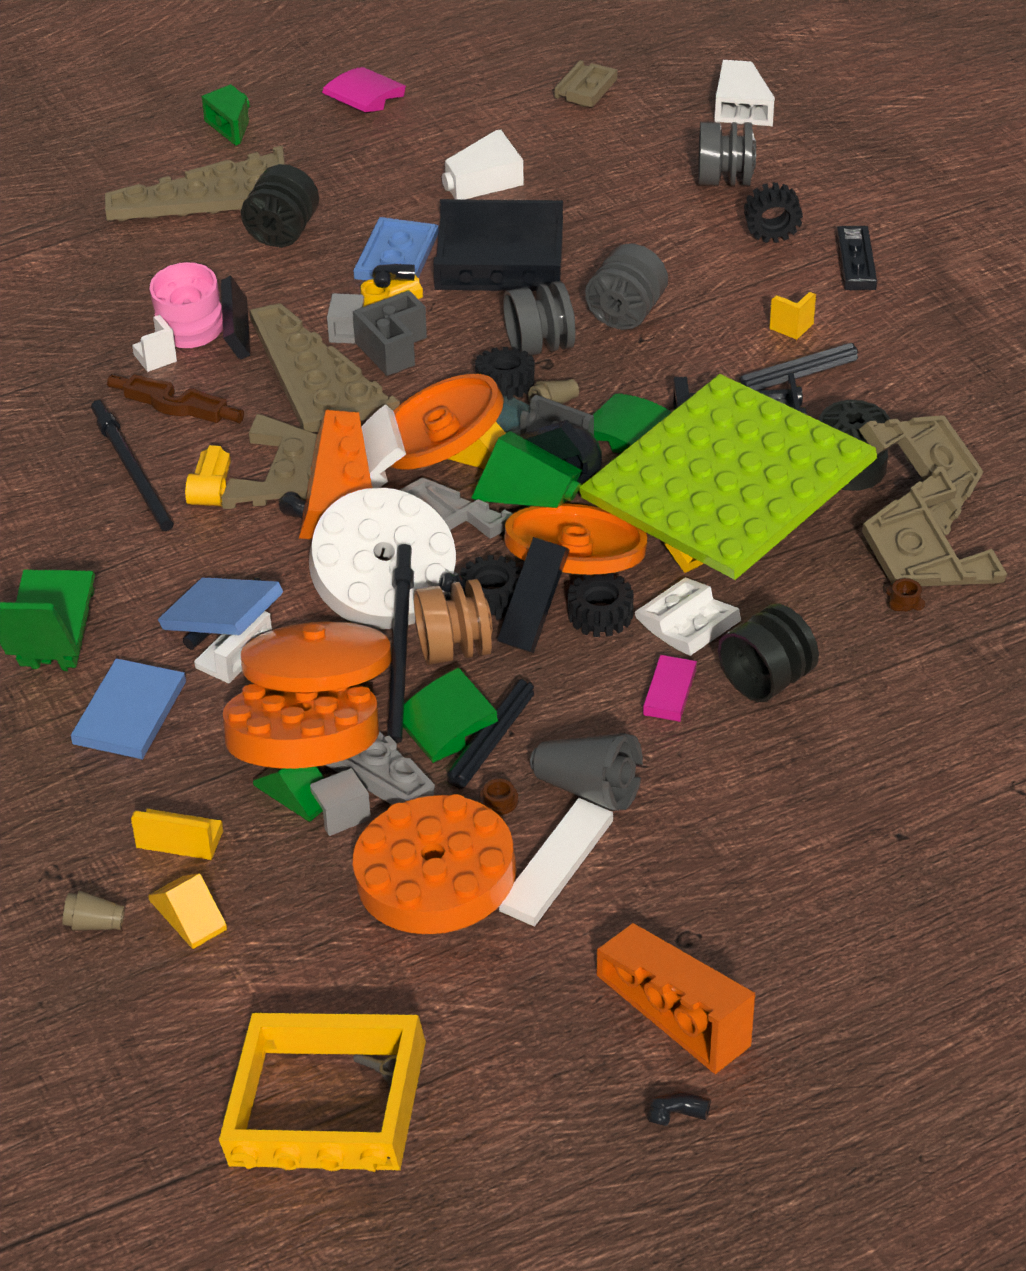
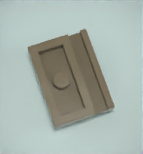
M580 60L555 87V98L559 99L561 96H564L566 101L577 103L583 107H593L616 82L617 69L593 63L587 66L584 65V61Z

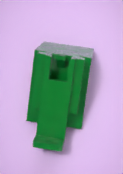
M23 570L16 603L0 602V645L5 654L16 655L19 666L31 667L32 669H38L41 663L51 664L52 660H57L63 671H68V668H76L89 612L88 605L90 597H93L95 590L93 587L94 571Z

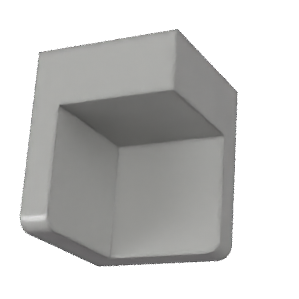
M332 294L327 315L329 342L356 344L353 311L363 308L364 295Z
M352 768L310 785L311 793L323 810L324 827L329 836L371 820L369 793Z

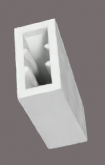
M723 60L716 93L715 122H737L738 124L752 122V125L773 126L775 98L754 64L749 61Z
M496 130L445 160V173L442 174L443 186L446 191H450L455 199H469L524 185L523 159L502 130Z

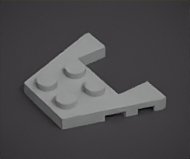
M423 477L400 489V491L420 498L435 509L443 518L449 530L468 521L489 539L505 531L506 521L513 514L507 510H503L501 513L489 509V503L479 499L474 502L460 497L459 491Z

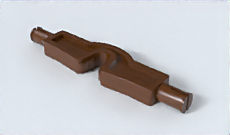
M111 374L107 380L108 387L124 391L125 398L150 404L157 411L167 415H189L214 423H218L223 418L238 424L244 418V410L227 406L226 399L212 396L193 388L187 389L178 397H173L175 388L171 382L151 379L136 374L132 375L129 379Z

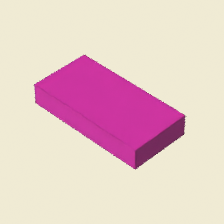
M660 655L644 703L643 715L680 722L696 673L697 661Z

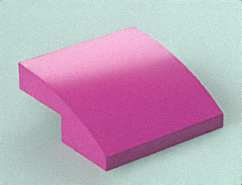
M360 67L349 70L334 78L323 87L322 93L363 112L384 110L386 99L404 97L406 86L367 68Z

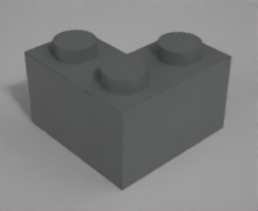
M410 290L353 311L355 343L386 376L415 366L414 343L427 338L426 307Z

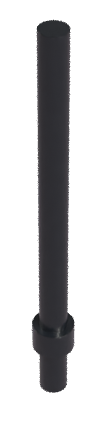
M101 400L94 401L91 404V409L97 418L96 424L102 435L110 440L162 531L171 530L174 523L119 431L120 424L115 415L108 412Z
M401 544L397 547V565L392 571V587L395 589L387 736L390 735L396 743H401L403 736L410 589L414 587V571L411 569L412 547L408 544Z

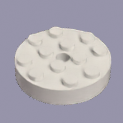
M390 488L358 490L335 501L319 519L314 530L309 552L310 575L320 597L341 617L352 623L375 629H393L395 589L392 587V571L397 565V547L401 544H408L412 547L411 569L414 571V587L410 589L408 625L416 623L413 601L414 590L438 586L439 579L443 573H454L456 550L452 534L436 510L412 494ZM382 548H384L383 558H386L388 561H382L377 558L380 557Z

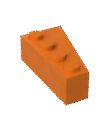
M325 410L316 438L299 539L313 538L319 519L335 501L349 493L372 488L359 412Z
M634 923L597 949V976L714 1074H717L751 1047L755 993Z

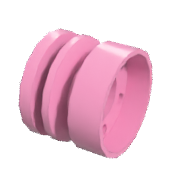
M178 263L162 269L152 278L149 290L155 310L154 315H161L173 330L175 347L195 348L206 345L216 339L223 331L222 305L219 301L218 282L214 272L207 266L198 263Z

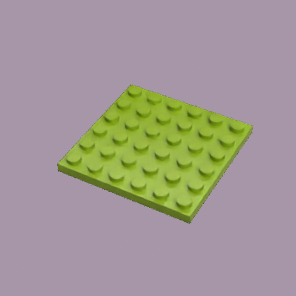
M719 374L581 485L579 490L581 498L736 580L877 459L876 447Z

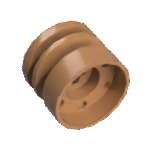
M478 579L466 581V597L460 582L452 583L451 600L446 601L439 585L414 590L415 621L421 650L427 665L453 661L454 644L456 643L459 644L465 658L473 657V642L479 656L491 654L492 618L488 601L484 596Z

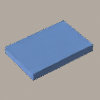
M379 217L354 268V279L365 281L374 279L372 272L375 267L386 264L415 265V275L419 278L438 237V225Z
M202 577L158 618V621L163 630L241 635L282 595L283 590L278 581Z
M116 658L71 734L72 744L143 760L186 683L185 673Z

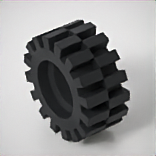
M773 183L772 188H768V184L762 185V191H759L758 188L754 189V197L748 195L746 198L747 203H744V214L751 234L754 233V237L757 240L762 237L763 242L769 243L770 238L773 239L774 243H778V237L781 236L785 241L789 239L788 232L794 235L797 232L796 226L800 227L802 224L801 218H803V213L798 197L792 188L789 190L788 185L783 184L779 188L778 183ZM781 207L785 209L776 218L766 219L762 217V214L770 208Z
M503 347V350L500 351L497 348H492L491 353L486 350L482 352V355H478L477 360H475V374L491 377L497 383L502 395L507 396V400L513 399L514 395L518 398L523 397V393L528 394L529 389L534 386L535 361H533V356H528L526 351L519 353L518 348H513L512 351L508 350V347Z
M487 555L486 561H483L482 557L475 558L476 564L471 561L466 563V568L462 567L460 575L464 578L465 586L466 581L478 579L484 596L488 601L491 615H495L496 620L502 619V613L506 614L522 569L520 566L516 567V562L513 560L506 563V557L500 556L498 560H494V555ZM487 586H498V587H500V588H497V589H485V588H483V587H487Z
M608 573L606 577L601 576V574H595V577L584 574L583 581L580 578L575 579L574 585H570L568 593V619L570 623L573 622V627L576 630L582 627V633L588 635L590 631H594L593 637H600V632H605L606 637L613 636V630L618 634L621 633L623 626L628 628L631 619H633L634 594L630 583H624V578L620 575L614 579V573ZM597 602L608 603L609 605L596 606L592 604Z

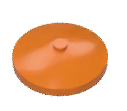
M464 374L432 384L404 401L394 410L406 455L391 465V467L409 470L430 466L458 454L476 442L492 427L502 411L504 398L497 383L487 375Z
M563 503L558 508L531 506L512 514L505 524L504 542L506 547L515 556L524 561L533 537L570 549L562 571L564 573L587 575L615 573L636 566L644 559L646 554V532L599 507Z
M308 622L277 628L253 638L241 651L242 672L249 681L268 689L286 692H322L351 687L375 678L384 672L391 663L390 641L385 634L365 625L348 622Z

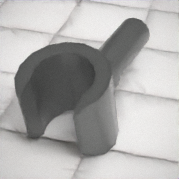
M354 1055V1062L381 1073L391 1088L397 1056L378 1060L368 1055Z

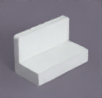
M264 611L241 635L221 634L194 661L195 668L226 683H230L242 671V648L253 638L272 630L270 613Z

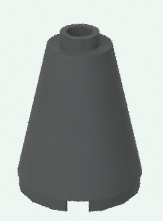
M618 733L543 741L531 754L530 766L538 779L612 811L628 809L640 787L641 777H635L636 764L643 765L641 744L634 735Z

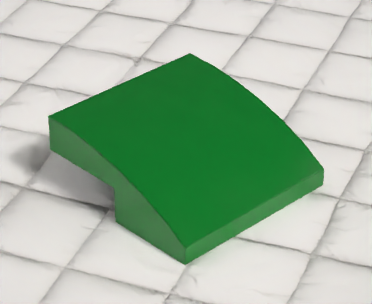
M615 393L593 414L594 437L597 441H609L613 453H622L672 413V411L640 397Z
M460 668L436 679L404 704L403 728L432 763L465 749L466 736L498 722L496 709Z

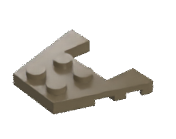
M256 414L249 431L250 443L278 446L279 448L265 482L229 479L221 498L223 509L236 508L235 503L253 501V507L264 506L268 500L281 499L287 492H295L302 500L306 501L317 434L261 414Z
M941 415L915 417L909 421L901 422L898 419H889L885 423H877L876 420L867 422L859 431L869 445L876 447L877 455L897 443L903 450L907 461L915 467L923 480L930 477L932 471L940 466L945 468L957 489L956 496L953 499L932 506L929 510L945 536L948 535L951 531L950 526L952 522L960 515L962 511L961 506L970 497L984 471L947 418Z
M943 466L932 471L931 476L923 482L919 481L911 487L910 492L898 501L895 499L863 524V535L891 584L902 578L913 579L921 586L996 584L1004 582L1007 573L993 549L958 559L928 507L955 498L957 493L955 485Z

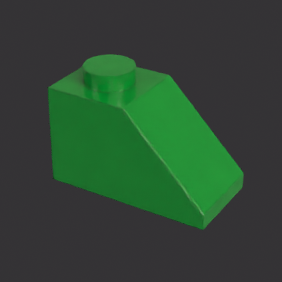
M231 84L202 95L204 121L235 146L241 144L249 123L248 109L250 104L247 96Z

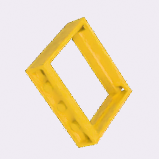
M252 1013L219 1137V1142L228 1165L246 1167V1169L253 1167H275L284 1170H294L296 1168H317L327 1171L359 1169L371 1172L376 1170H400L426 1044L419 1016ZM266 1053L397 1055L382 1131L247 1130Z

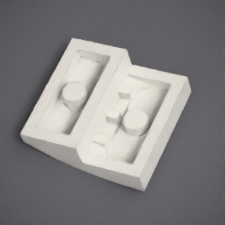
M386 404L376 411L362 426L372 488H380L387 483L385 470L406 455L394 411Z
M686 577L635 611L636 618L654 635L675 649L690 656L741 621L739 608L713 599L710 586Z

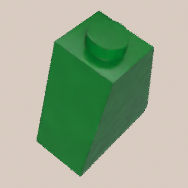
M509 431L498 438L471 498L484 502L558 508L566 501L571 502L577 495L581 483L577 480L582 470Z

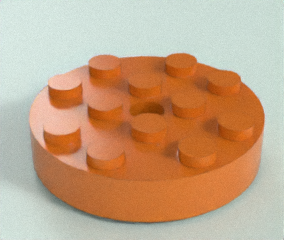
M249 684L244 686L243 692L232 698L223 709L227 750L242 761L263 767L293 769L332 764L365 751L376 741L379 735L377 699L369 688L359 684L322 692H286Z
M458 794L426 796L391 805L388 810L377 816L364 829L356 842L353 852V869L358 894L364 907L383 924L400 931L415 934L447 933L479 922L502 904L510 893L516 877L513 840L507 824L491 808Z

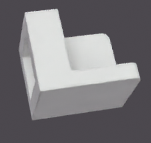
M161 315L153 317L155 332L143 336L141 342L132 345L134 356L147 372L177 362L173 330Z

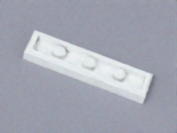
M578 798L516 879L510 893L499 906V911L535 927L613 822V812Z

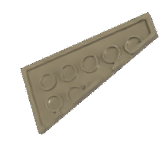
M283 145L274 147L271 154L260 156L258 152L248 154L247 160L238 163L226 160L185 171V177L171 180L170 176L159 178V183L153 186L145 187L144 185L137 184L105 193L107 221H125L132 218H157L168 215L186 216L192 213H217L227 210L241 211L243 202L254 189L261 174L268 167L277 164L285 165Z
M281 303L250 310L251 322L303 430L319 432L325 410L359 412L360 421L369 419L385 404L393 411L400 405V401L394 396L388 397L384 394L382 386L376 381L370 382L362 375V370L333 346L327 347L322 343V337L315 331L310 333L305 329L302 320Z

